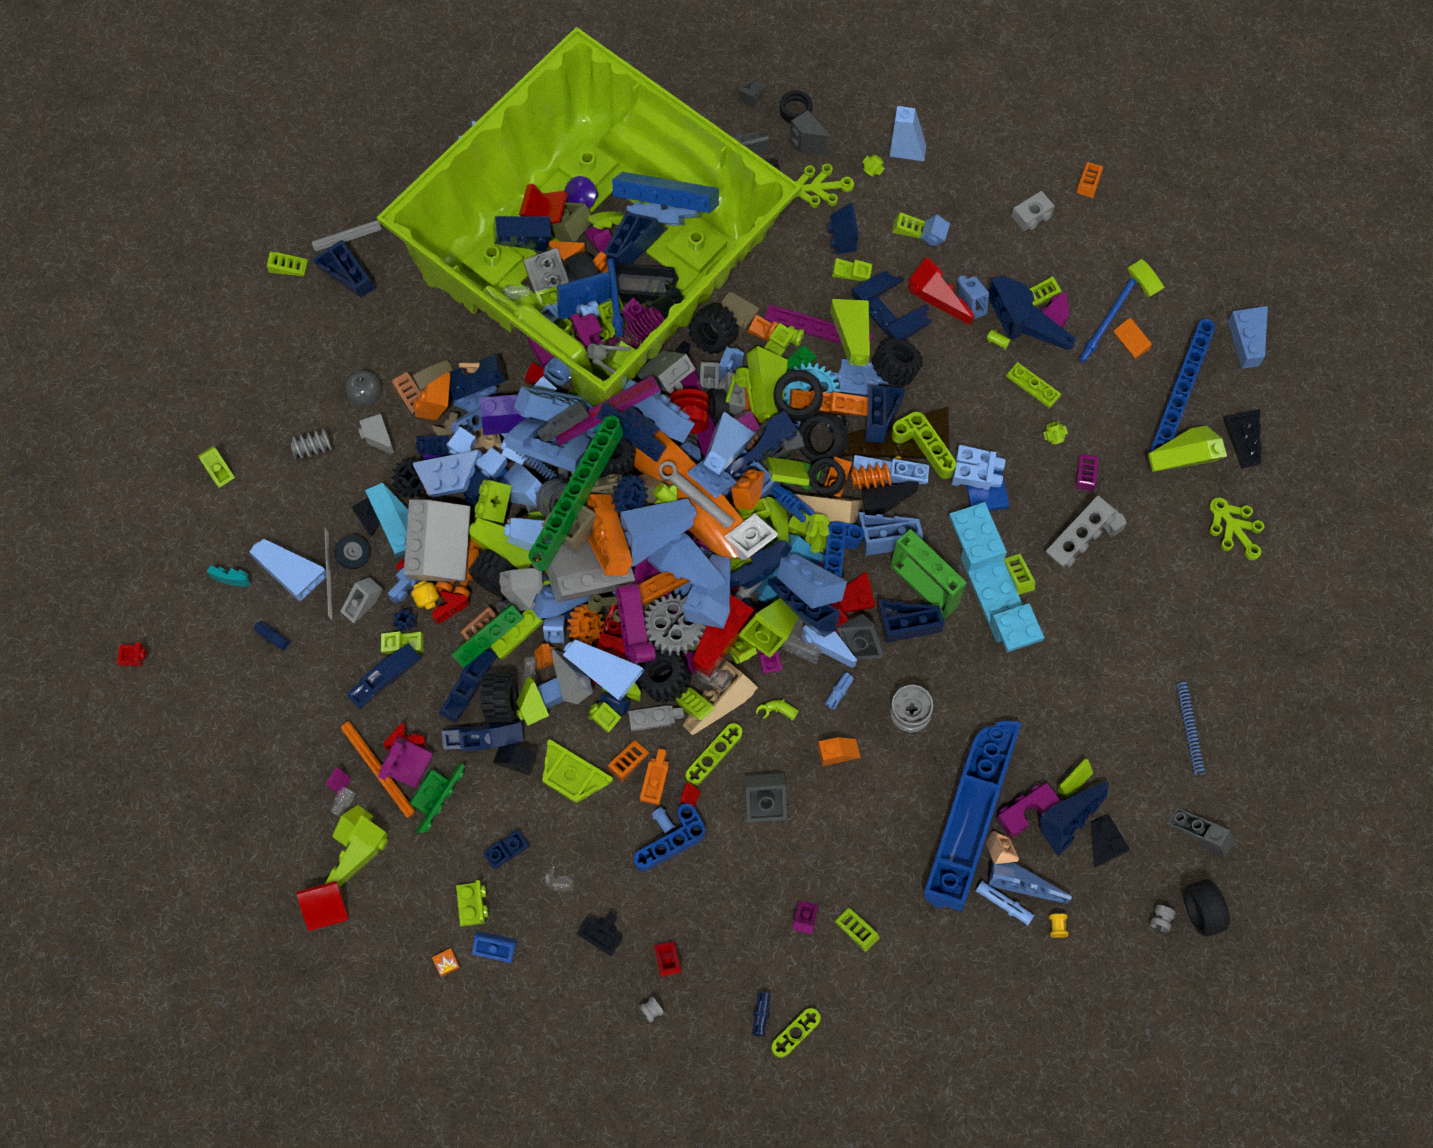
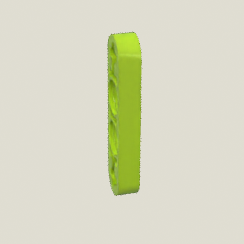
M729 724L686 771V781L688 783H691L693 786L701 784L742 737V728L738 724ZM731 729L732 731H734L735 729H737L738 736L736 737L735 735H733L728 742L726 739L730 735L729 730ZM716 744H725L726 750L724 752L716 751ZM706 757H710L713 760V764L709 767L702 764V760ZM699 765L702 769L698 774L699 779L691 780L690 773L695 774L699 770V767L696 766Z

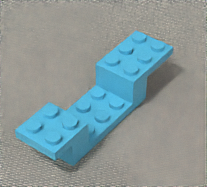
M986 503L950 513L949 519L963 549L961 561L996 642L1002 641L1006 651L1010 652L1043 641L1044 636L1029 603L1022 604L1004 563L1007 551Z

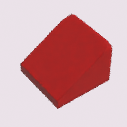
M531 363L525 375V382L534 385L544 376V369Z
M686 783L680 804H690L695 808L700 791L691 783Z

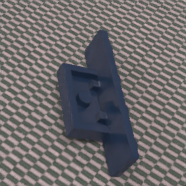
M605 402L598 412L597 418L603 422L608 416H616L623 428L622 437H625L627 441H631L635 447L655 462L659 461L666 449L662 443L654 438L660 428L631 406L620 413Z

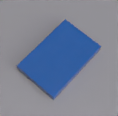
M608 272L557 286L558 317L564 319L577 314L576 307L578 305H587L591 301H596L599 305L609 299L610 275Z
M994 470L993 474L1002 475V471ZM1004 479L1002 480L1001 487L990 486L989 490L966 485L970 507L985 502L989 511L1009 508Z

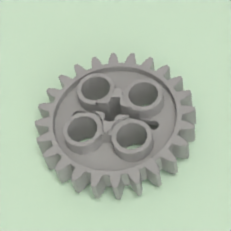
M670 594L668 600L662 596V602L655 600V606L649 605V611H645L644 622L646 635L649 638L648 642L655 643V650L661 647L662 654L666 650L669 651V656H671L673 651H676L677 656H679L680 650L687 654L688 647L694 650V644L699 645L706 626L693 622L690 626L685 625L684 622L687 621L685 615L680 617L684 613L683 606L687 596L683 600H680L679 594L676 599H673V596ZM671 610H674V611H676L677 613H676V614H670V613H668V612L671 611ZM658 624H662V625H664L665 627H664V628H657L656 626H657ZM678 635V636H680L681 638L678 639V640H675V639L672 638V636Z

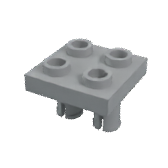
M556 247L522 260L534 293L569 282Z

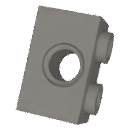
M1040 191L1015 206L1011 217L1023 231L1032 230L1042 220L1047 221L1052 217L1055 206Z

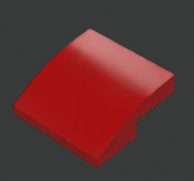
M337 881L296 892L308 931L349 920Z

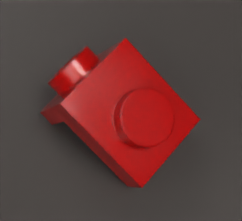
M136 642L135 645H119L117 664L119 666H143V660L147 656L146 648L141 642Z

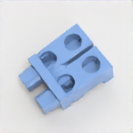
M959 445L951 485L959 486V484L983 488L984 490H989L990 486L1001 487L1003 475L993 473L994 470H1004L1005 459L996 457L997 452L991 451L990 453L985 450Z

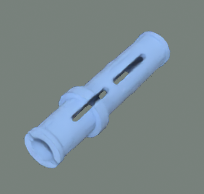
M984 881L978 886L976 892L1007 911L1009 916L1013 915L1027 926L1029 925L1034 914L1021 907L1019 902L1012 901Z

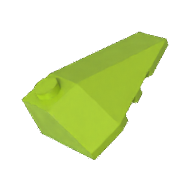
M1208 426L1190 428L1148 453L1152 472L1216 462L1227 457L1223 439Z
M361 815L348 837L350 841L348 848L342 850L339 855V866H335L332 869L325 884L337 881L339 887L342 886L375 857L380 849H385L388 844L387 833Z

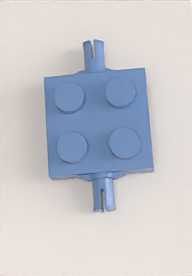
M842 359L839 373L831 372L830 377L836 376L835 380H838L840 393L866 397L868 385L888 384V382L883 381L876 374L877 372L874 371V366L870 361H868V366L849 365L847 359Z

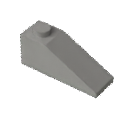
M552 649V660L563 701L579 704L593 693L589 676L563 656L565 652Z

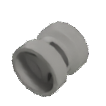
M1157 905L1154 911L1155 917L1151 919L1150 926L1152 928H1156V925L1162 926L1161 931L1168 933L1171 929L1170 922L1174 919L1176 912L1169 907Z

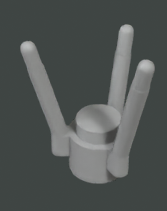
M590 344L586 352L588 358L593 359L594 364L600 365L612 374L616 370L604 364L601 360L606 357V354L611 353L609 350H631L630 347Z

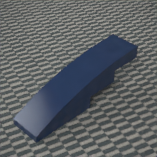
M486 649L465 666L460 673L459 680L451 689L450 696L440 708V715L455 723L459 720L481 685L484 676L496 660V653Z

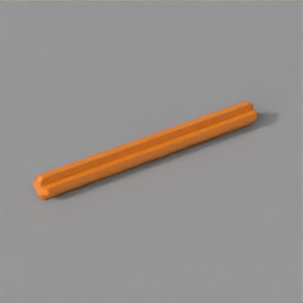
M349 721L341 726L342 731L378 778L382 765ZM387 776L385 780L378 778L407 818L411 817L415 810L408 804L409 801L390 776Z

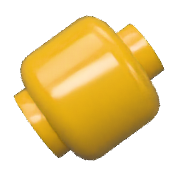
M422 581L413 586L414 589L411 595L418 608L425 607L426 610L437 606L436 602L440 599V595L434 583Z

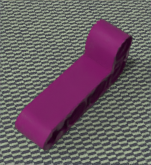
M635 583L616 587V599L627 661L636 664L655 660L654 646L652 643L647 642L638 585Z

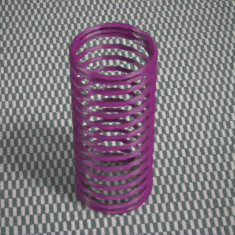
M651 306L649 311L646 310L645 313H642V316L639 315V318H636V321L633 320L632 323L626 325V328H623L622 331L631 344L627 342L623 335L621 337L627 345L637 348L647 338L646 334L649 336V332L655 330L656 327L658 328L665 319L655 307ZM647 312L651 315L656 324L651 320ZM644 315L650 320L653 327L648 323ZM641 318L644 319V321L648 324L650 329L647 328V326L643 323ZM638 320L643 324L646 331L641 327ZM635 323L640 327L644 335L638 330ZM631 325L635 327L641 337L636 334ZM628 327L633 331L637 339L631 334ZM625 330L631 335V337L633 338L634 342L629 338V336L626 334ZM616 335L609 338L610 346H615L612 340L616 344L622 341Z

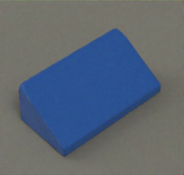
M477 931L474 938L472 955L512 963L517 939Z

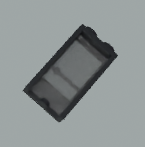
M615 263L618 295L624 303H629L632 298H635L640 304H644L647 300L652 302L657 299V295L666 293L673 287L676 288L679 280L674 267Z

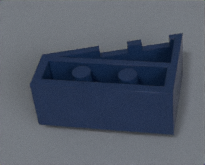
M495 216L493 222L495 244L538 251L547 250L551 239L549 216Z
M340 240L312 259L318 269L360 298L376 288L343 240Z

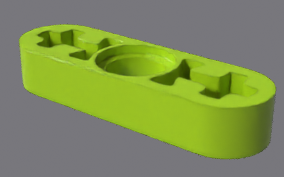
M812 1008L806 1009L772 1043V1053L778 1058L786 1057L818 1026L820 1022L819 1012ZM806 1014H815L814 1020L816 1022H809L806 1025V1028L809 1030L805 1031V1028L798 1022L801 1020L804 1023L807 1020ZM797 1027L802 1031V1036L799 1039H793L790 1036L792 1028ZM786 1035L788 1040L794 1043V1045L791 1046L790 1043H788L785 1046L786 1052L783 1053L782 1051H780L778 1053L776 1051V1044H783L786 1041V1039L783 1038V1036Z

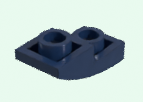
M448 435L416 436L418 455L449 454L447 447L449 442Z
M517 829L503 841L495 843L483 854L495 870L528 849L530 844L522 832Z

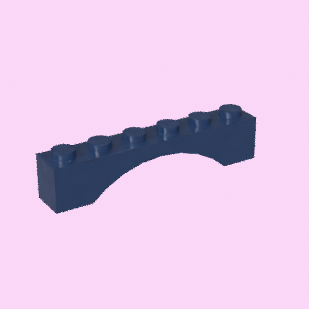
M784 410L769 420L766 430L757 445L745 456L733 461L724 471L734 479L733 476L735 474L746 472L750 468L749 465L754 461L756 463L762 461L765 458V454L769 451L775 452L778 450L782 442L785 440L789 442L794 439L799 429L789 414Z

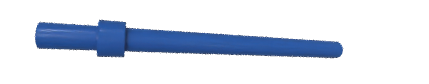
M608 259L607 266L608 274L610 275L613 310L612 325L615 328V335L621 337L623 335V317L620 314L615 263L613 259Z
M1134 278L1129 280L1092 339L1086 343L1085 350L1079 358L1081 362L1085 363L1090 354L1096 350L1097 343L1137 281Z

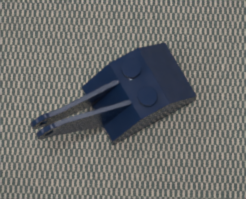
M1004 276L991 279L988 290L989 302L1011 340L1019 338L1021 334H1025L1066 350L1073 348L1075 337L1032 304L1034 294L1028 289L1026 284Z

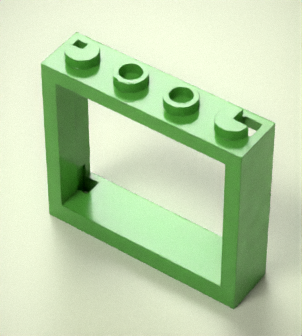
M910 529L896 542L891 568L928 604L940 606V609L945 606L944 612L941 610L942 617L946 619L958 608L967 582ZM910 555L929 575H931L949 593V595L908 556ZM898 563L903 565L901 569L896 566ZM951 584L955 586L953 591L949 588Z

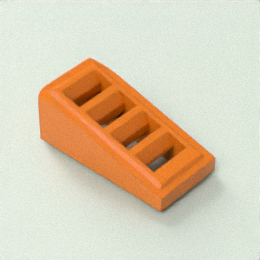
M1086 162L1078 185V194L1091 198L1094 197L1103 166ZM1088 168H1091V169H1089V170H1093V171H1096V172H1098V173L1096 174V173L1088 172Z
M634 740L610 762L608 770L623 782L647 757L649 752ZM634 747L642 753L640 756L632 750ZM630 753L636 760L633 761L627 754ZM624 758V759L627 760L631 765L627 766V765L622 761V759ZM620 764L625 770L622 771L617 765Z

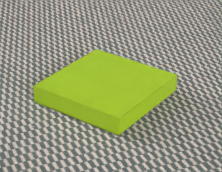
M767 457L766 465L772 481L805 486L809 484L810 479L803 462Z

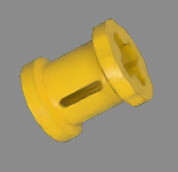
M1051 914L1049 916L1052 925L1050 937H1068L1066 914Z

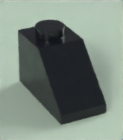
M518 745L500 746L493 763L530 776L537 755L536 751Z

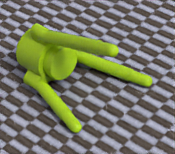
M738 368L735 371V375L731 376V384L725 402H729L734 385L737 383L739 387H747L751 412L755 414L750 370Z

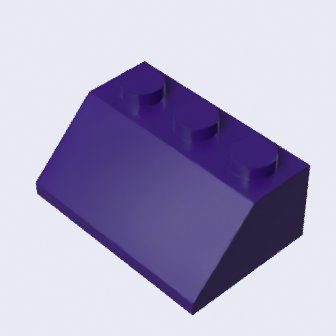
M518 395L480 398L483 435L509 433L516 425L527 419L521 416L520 412L514 408Z

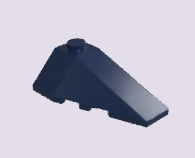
M777 577L768 581V585L809 629L822 637H826L836 631L840 616L839 610L829 604L810 608Z

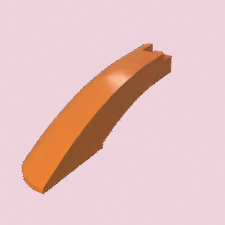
M661 430L654 436L656 440L666 447L659 461L655 462L634 446V467L641 474L646 473L663 481L659 476V467L664 462H672L681 476L729 516L732 515L735 521L728 529L723 528V525L677 487V499L688 498L691 506H694L696 510L693 526L688 530L717 555L730 559L731 557L739 558L725 539V535L744 521L723 494L715 498L688 475L689 470L695 467L696 464ZM665 467L662 473L665 476H671L673 470L670 467Z

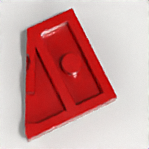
M867 572L845 587L842 601L836 602L843 613L875 608Z

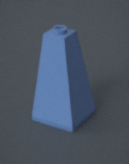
M688 498L621 512L620 523L633 560L632 566H636L693 526L696 510L694 506H691Z

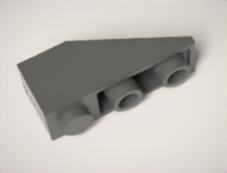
M1176 808L1167 823L1208 851L1223 858L1227 856L1235 842L1230 830L1179 808Z

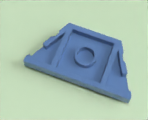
M474 450L414 462L413 466L428 495L432 498L467 491L470 478L476 470L474 465L477 458H481L482 452Z

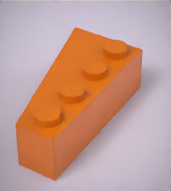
M590 494L585 507L595 512L596 518L588 542L605 576L627 575L633 560L617 511H614L615 505L611 504L613 498L611 494Z

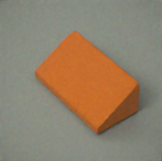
M1131 318L1127 319L1113 331L1135 359L1149 351L1152 346L1151 342Z

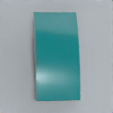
M212 565L207 570L210 578L224 584L241 587L251 584L247 578L248 575L242 570L236 571L231 568L227 572L221 567L215 568Z

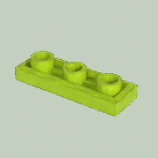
M1018 362L1006 374L1008 379L1048 408H1051L1061 397L1060 392Z

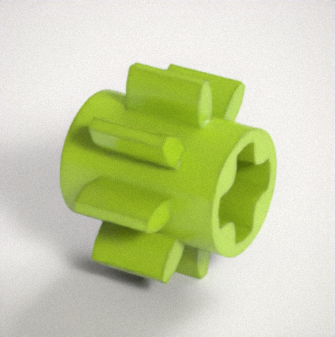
M875 154L872 157L866 156L862 162L864 164L863 170L872 177L875 174L880 175L885 169L882 167L884 161Z
M1058 421L1047 424L1046 431L1043 432L1045 440L1051 441V444L1063 442L1065 435L1068 434L1066 425L1063 426Z

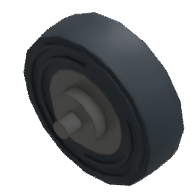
M356 535L345 536L335 546V559L337 563L346 569L360 568L368 560L369 547L361 537Z

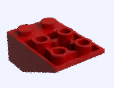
M610 605L596 648L627 661L620 622H616L613 619L618 605Z

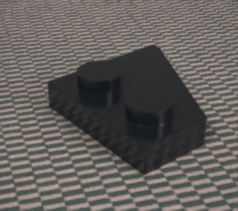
M673 287L666 293L657 295L656 300L652 302L647 300L644 304L648 311L649 307H655L666 319L669 309L674 304L681 303L684 298L680 291Z
M1110 815L1091 824L1095 868L1130 850Z

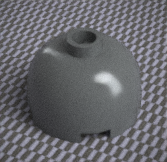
M356 371L345 382L346 397L351 404L357 407H368V405L377 402L382 395L380 380L370 371Z

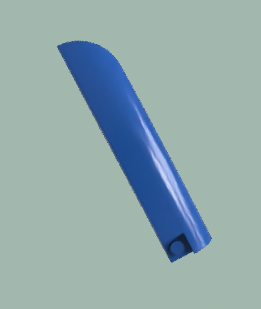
M1014 721L997 722L996 725L988 728L985 727L981 730L973 741L924 891L926 900L938 908L942 909L943 906L963 912L1022 723Z

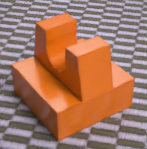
M549 643L541 644L534 651L538 669L554 665L551 650H556V647H550Z

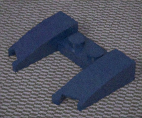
M884 271L852 289L851 295L855 300L869 301V316L891 339L896 337L897 339L907 340L932 323V319L927 317L926 311L929 310L927 304L897 319L880 300L879 297L904 280L901 276L897 278L888 274L889 271Z

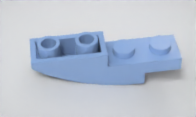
M857 455L853 457L852 468L856 467L857 471H859L862 465L867 470L868 465H871L874 469L875 464H879L880 468H882V464L886 463L890 470L891 484H903L907 481L919 482V484L928 483L929 465L892 459L890 462Z

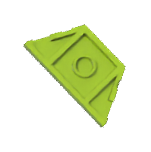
M549 739L547 741L542 781L553 790L578 803L613 782V778L552 740Z

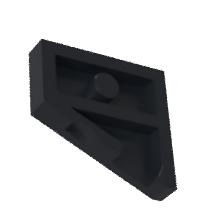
M367 497L351 508L371 537L374 535L380 522Z

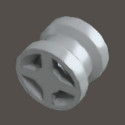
M653 996L649 998L647 1003L639 1005L640 1010L649 1023L653 1022L656 1016L664 1014Z

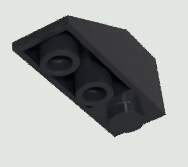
M907 481L899 485L891 484L890 486L887 484L884 487L875 488L870 486L869 489H863L862 500L865 515L876 516L877 514L883 515L915 494L918 491L919 482Z

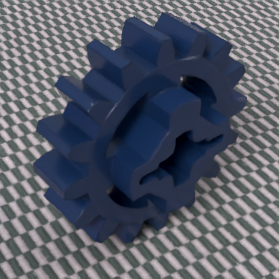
M628 474L627 476H622V481H616L618 486H613L615 494H611V497H614V501L611 504L616 505L614 511L619 512L618 515L621 516L622 511L642 508V505H647L644 500L648 498V495H645L648 488L643 487L646 482L641 481V477Z

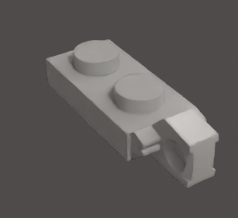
M667 705L628 711L631 732L670 726L675 724L674 719L684 718L683 708H673Z

